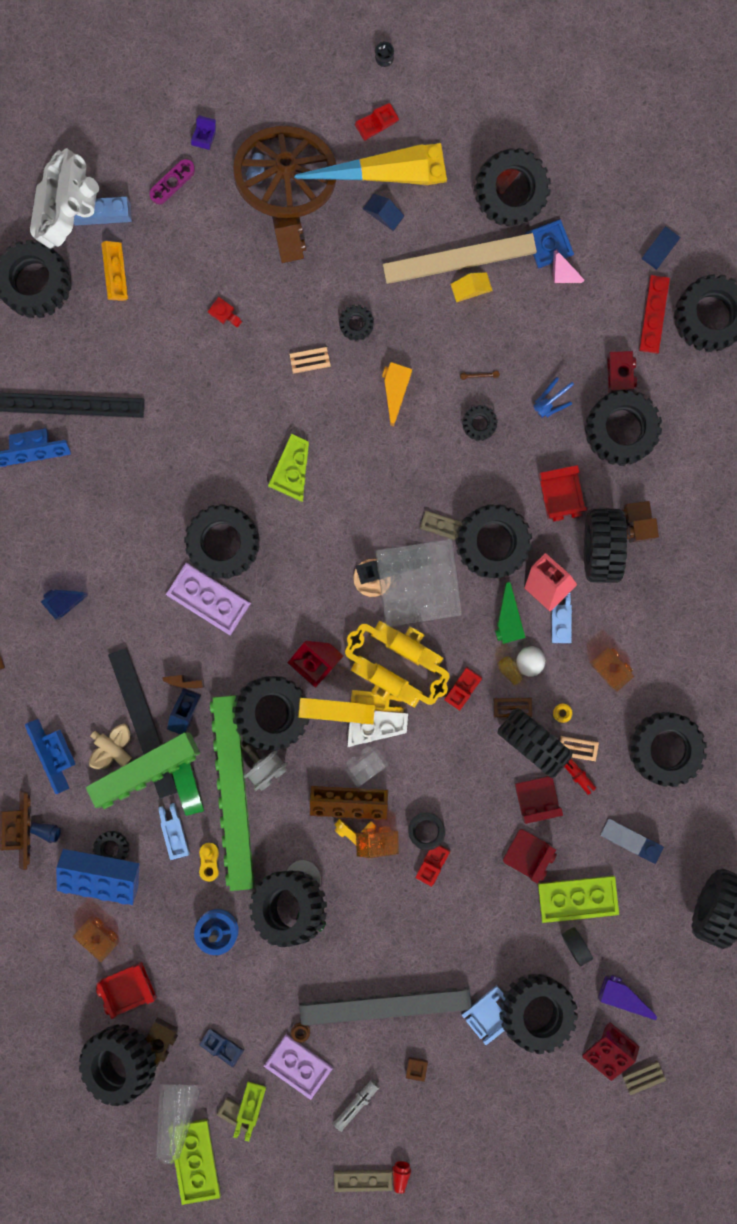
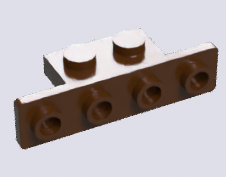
M20 791L19 810L0 811V850H19V868L22 870H27V865L30 864V854L27 853V846L30 845V834H27V828L30 826L28 807H30L31 799L30 795L25 791Z

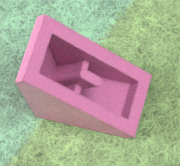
M556 249L553 256L554 283H582L584 281L583 277Z

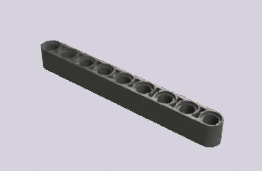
M465 987V989L459 990L457 988L445 989L446 991L428 990L426 993H419V991L407 992L406 995L396 993L388 994L385 997L375 995L363 999L362 997H353L350 1000L332 999L331 1002H323L322 1000L312 1001L310 1004L302 1002L299 1004L300 1021L302 1025H315L464 1011L472 1008L470 988Z

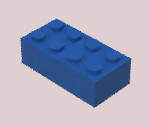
M63 849L56 867L57 891L65 894H76L82 897L97 898L102 901L118 902L123 905H133L139 886L140 863Z

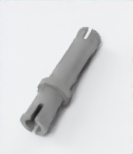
M371 1079L361 1092L358 1091L356 1093V1098L333 1122L336 1129L342 1132L362 1107L369 1104V1099L380 1089L377 1082Z

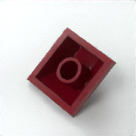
M305 641L287 663L316 688L344 655L330 643Z

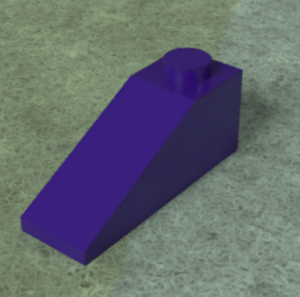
M611 975V977L605 976L598 996L600 1002L653 1020L657 1019L655 1013L622 982V978L616 975Z

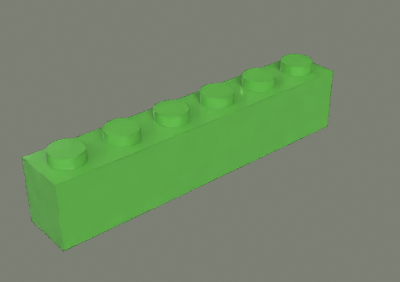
M183 733L90 784L86 789L95 808L103 807V809H107L114 805L113 801L129 797L130 792L133 790L140 791L147 787L146 783L162 779V774L166 772H175L180 769L179 765L184 762L189 764L195 761V756L201 753L191 733Z

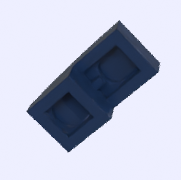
M665 226L641 259L657 270L681 237Z
M211 1028L199 1044L211 1055L218 1056L231 1067L235 1066L244 1052V1049Z

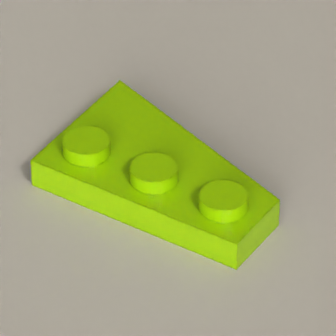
M293 434L290 435L268 484V487L303 502L308 441Z

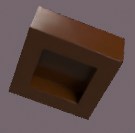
M409 1057L406 1079L425 1082L428 1060Z

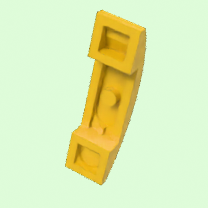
M300 698L298 718L373 725L375 706Z

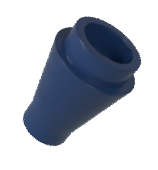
M34 822L30 833L48 843H56L60 837L61 828L54 824Z

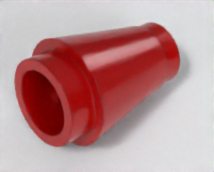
M398 1161L392 1167L394 1192L401 1194L405 1192L411 1169L409 1163Z

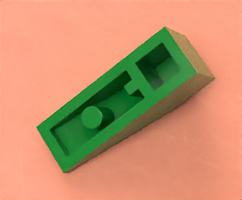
M510 582L505 583L497 621L498 629L495 630L497 641L501 640L502 644L526 638Z

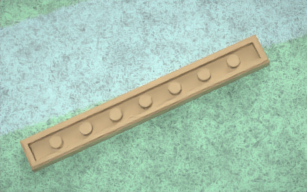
M531 233L385 263L383 267L386 283L389 284L536 254L537 251L534 236Z

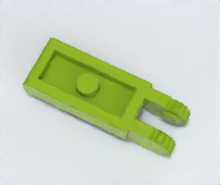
M247 1081L236 1119L237 1123L233 1133L234 1138L239 1136L242 1123L249 1124L244 1136V1141L249 1142L253 1127L257 1122L266 1090L265 1086Z

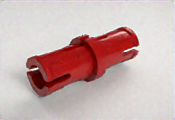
M571 758L569 763L572 768L568 764L564 768L571 774L572 780L575 783L577 782L587 795L591 794L592 792L587 785L593 791L597 787L586 776V772L581 770Z

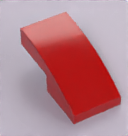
M388 103L375 109L371 115L356 121L355 126L365 141L396 123L399 118L391 104Z
M466 667L444 700L460 711L483 677L469 667Z
M441 845L434 850H429L415 878L432 887L450 854V850Z

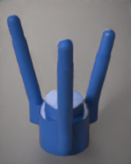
M556 377L543 394L534 401L536 404L533 405V408L536 412L538 411L541 418L544 416L548 418L553 413L572 405V402H568L551 410L553 407L551 403L574 385L573 382L569 383L548 400L545 397L558 382L559 378Z

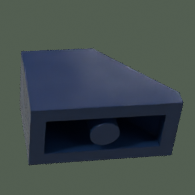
M183 688L170 714L167 730L180 735L187 732L200 700V694Z

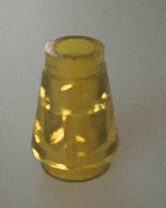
M506 656L497 663L498 670L513 685L523 680L514 658Z

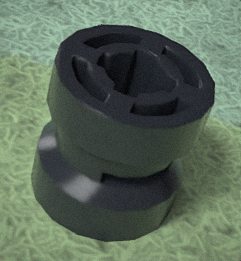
M386 41L380 42L375 49V60L381 67L390 66L394 61V47Z

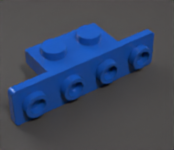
M47 428L9 435V450L0 451V467L70 455L71 450L66 440L49 443Z
M39 719L26 723L27 733L55 794L69 789L62 771L76 765L61 730L46 736Z

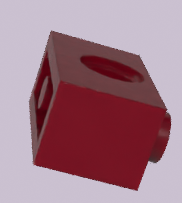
M633 351L609 352L607 355L608 393H614L616 390L621 389L623 392H626L628 389L634 390V387H637V376H634L636 357H633ZM619 368L626 370L627 375L625 377L619 375Z

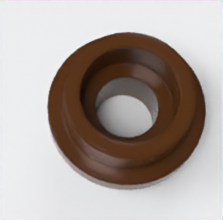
M301 1022L296 1023L291 1029V1036L297 1042H305L310 1036V1028L308 1025H302ZM303 1029L304 1034L298 1035L297 1030Z

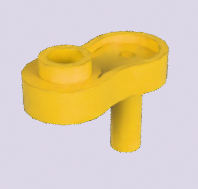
M338 819L334 824L336 826L335 831L341 837L346 836L361 850L368 845L364 839L376 827L370 821L358 835L341 819Z
M205 843L199 851L201 858L199 874L204 881L211 882L219 876V848L214 843ZM208 868L213 869V875H207L206 871Z

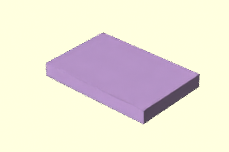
M285 1034L264 1064L266 1069L310 1100L333 1069V1066L295 1041L288 1034Z

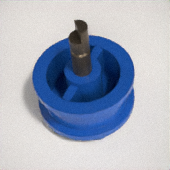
M209 910L201 916L195 926V942L203 952L209 955L224 954L235 944L239 932L238 923L235 917L226 910Z

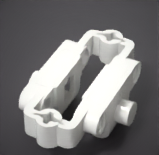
M65 148L62 152L59 150L52 156L51 161L45 166L43 180L36 187L30 232L37 241L48 248L53 246L59 247L65 241L66 236L73 229L74 216L76 214L81 217H90L94 214L96 194L99 191L98 183L93 178L85 176L86 163L84 159L74 154L68 148Z

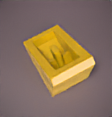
M470 273L451 284L456 302L493 291L487 273Z

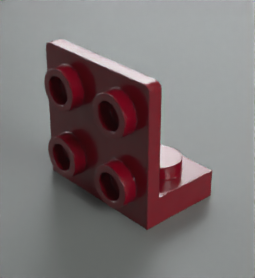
M547 776L515 784L522 820L525 824L563 816L562 808L558 803L553 778Z
M609 1022L604 1028L602 1038L584 1052L582 1057L612 1081L636 1062L640 1046Z

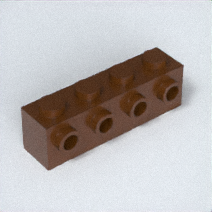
M311 786L310 816L387 820L388 790Z

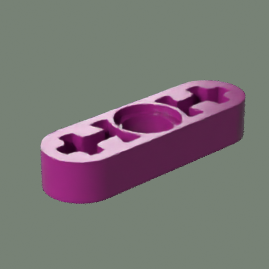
M188 159L181 160L151 188L149 195L155 204L165 203L194 175L195 167L192 161ZM185 165L187 167L190 165V172L184 171L181 174V176L183 177V179L181 180L179 175L175 172L178 171V173L180 174L183 171L182 166ZM170 178H176L178 183L176 186L170 187L167 185V181ZM164 184L166 189L169 190V192L167 193L166 190H164L162 192L163 197L161 199L159 197L155 199V192L157 191L160 193L163 190L162 185Z

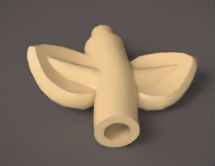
M120 724L112 729L109 737L103 733L100 735L96 731L91 734L90 737L95 740L94 744L99 747L90 756L89 766L91 768L105 769L111 765L113 759L123 767L132 759L123 749L130 741V731L126 724Z

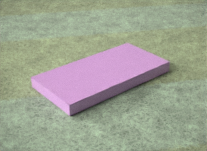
M185 563L166 593L168 597L230 636L251 604L188 563Z

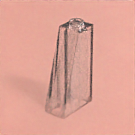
M160 1085L156 1160H162V1164H173V1160L179 1159L202 1085Z

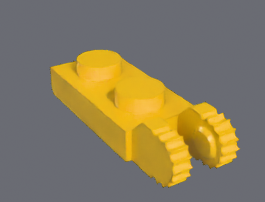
M352 690L351 703L374 705L375 711L404 713V708L389 707V700L402 701L393 695H389L385 702L369 691Z

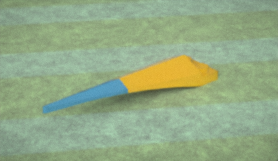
M441 143L412 146L296 174L294 177L296 179L365 180L420 185L447 182Z

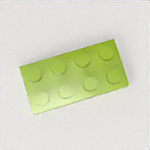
M614 875L538 883L542 923L619 915Z
M208 1119L170 1125L169 1133L182 1205L220 1198L221 1193Z

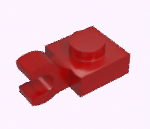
M220 297L217 298L208 310V314L222 324L227 320L238 328L242 323L239 317L232 314L235 309Z

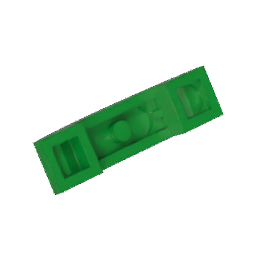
M184 762L179 765L180 769L172 773L184 813L188 816L203 812L204 807L200 792H198L191 763L186 764Z

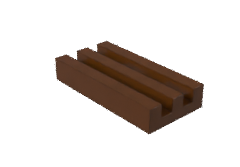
M493 698L494 718L508 717L511 714L498 713V710L517 708L528 709L526 714L532 717V698ZM498 702H528V705L498 706Z

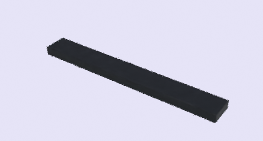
M0 392V412L144 418V398Z
M124 648L108 654L143 754L145 755L161 746V742L128 650ZM166 772L162 774V779L154 782L160 799L177 793L172 773Z

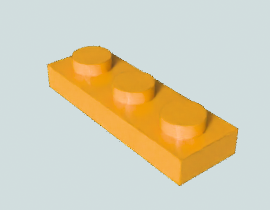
M104 241L101 245L108 300H127L122 243Z

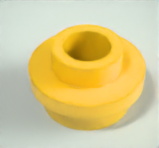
M558 704L553 710V716L558 722H568L572 717V709L567 704ZM562 709L566 711L564 717L559 715V711Z

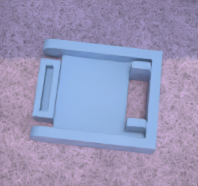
M497 985L477 1000L471 1009L461 1013L463 1018L471 1014L466 1019V1022L480 1039L488 1035L483 1040L485 1045L489 1044L504 1031L501 1025L503 1021L499 1017V1013L503 1012V1010L496 1001L500 997L505 1000V997Z

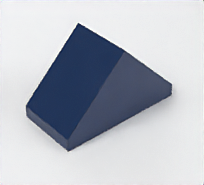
M373 194L363 208L364 211L392 231L396 229L404 218L402 212L389 198Z

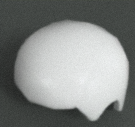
M525 647L517 656V669L525 676H537L544 669L545 655L537 647Z

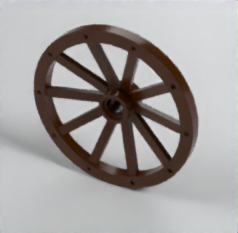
M292 126L270 127L254 133L240 146L234 159V181L242 198L256 210L278 218L301 217L318 210L329 200L335 189L337 179H315L327 184L320 195L316 197L303 179L294 178L298 173L312 171L300 165L326 162L329 167L336 165V160L325 142L313 133ZM278 137L281 153H275L261 142ZM284 137L299 139L302 142L290 153L286 150ZM308 144L321 153L318 156L295 159ZM253 147H256L273 160L245 159V157ZM242 166L271 167L245 182L243 180ZM276 174L262 200L257 198L248 189L256 183ZM291 178L295 180L311 200L310 202L293 207ZM281 179H284L287 207L268 204Z

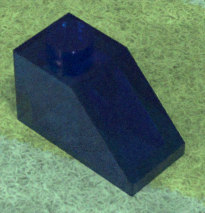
M51 589L44 594V599L41 603L55 620H60L85 599L88 594L79 591L56 589L53 591Z

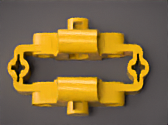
M379 621L375 628L368 624H361L357 631H353L348 635V646L345 650V655L355 662L351 671L373 683L375 686L371 694L386 702L391 694L415 708L419 700L432 705L438 697H442L447 693L446 683L449 680V673L439 667L444 658L420 644L424 634L409 626L406 633L403 634ZM361 630L362 632L359 635L361 643H356L350 650L352 645L351 636L355 637ZM365 631L369 632L373 638L384 643L385 647L417 666L420 664L433 673L437 672L441 675L439 680H435L430 684L431 694L428 698L423 695V692L409 685V682L377 663L373 664L365 658L353 654L355 649L363 645V634ZM443 681L441 686L443 692H438L434 696L436 690L433 688L434 685H439Z

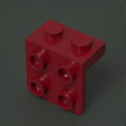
M520 829L503 857V862L538 884L540 880L543 881L547 874L546 868L549 863L552 864L557 854L555 853L556 849L552 845Z

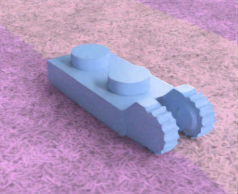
M571 593L565 597V605H557L552 610V643H571Z
M175 803L170 804V811L173 817L171 820H167L164 807H158L161 819L160 824L170 860L190 855Z

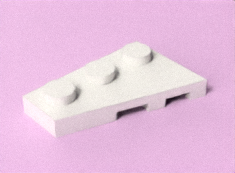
M375 711L373 725L350 722L348 747L407 733L408 713Z

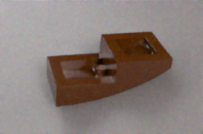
M184 675L162 677L164 682L177 687H205L204 680L185 682Z

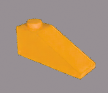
M390 362L389 367L385 366L382 377L385 378L384 384L390 425L394 426L412 374V369Z

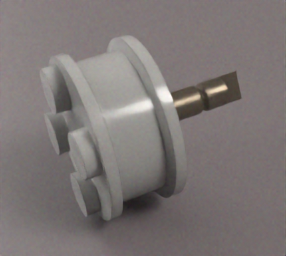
M245 741L240 744L255 762L253 768L243 776L250 779L255 786V791L266 789L273 783L271 781L273 777L277 779L287 771L286 766L288 763L283 762L277 755L278 750H274L267 757L261 758L250 744H247Z

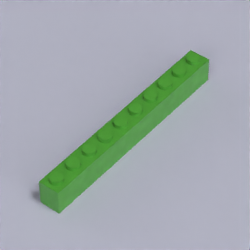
M237 695L214 697L213 701L210 702V711L214 713L215 721H212V731L216 732V740H213L214 751L218 752V759H215L216 771L219 770L220 778H217V788L221 790L219 809H223L220 824L221 828L225 830V836H222V845L226 847L227 855H224V866L228 867V874H226L225 879L226 886H230V891L253 889L255 886L245 778L243 777L245 775L243 752L240 745L242 741L241 735L236 731L238 728L237 724H234L232 719L235 718V713H232V709L236 706L234 700Z

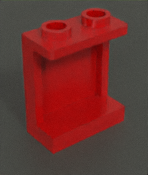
M578 465L542 472L538 475L547 519H552L553 522L564 520V516L571 515L572 518L583 516L582 512L587 511V507L584 506L578 477Z
M142 962L100 979L96 986L98 996L102 997L104 1001V1011L106 1015H110L111 1019L144 1003H152L157 998Z

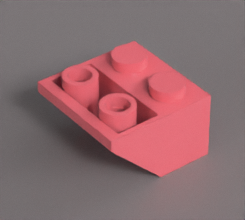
M545 553L531 567L525 589L551 612L577 586V583L567 571Z

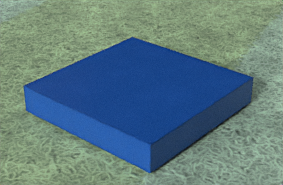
M561 219L525 232V235L533 233L537 251L536 254H533L538 269L553 263L554 251L556 249L564 258L574 255Z

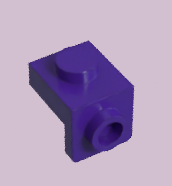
M197 116L196 129L191 139L192 146L210 150L216 134L215 119Z

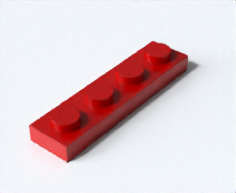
M650 276L639 351L659 353L670 281L668 277Z

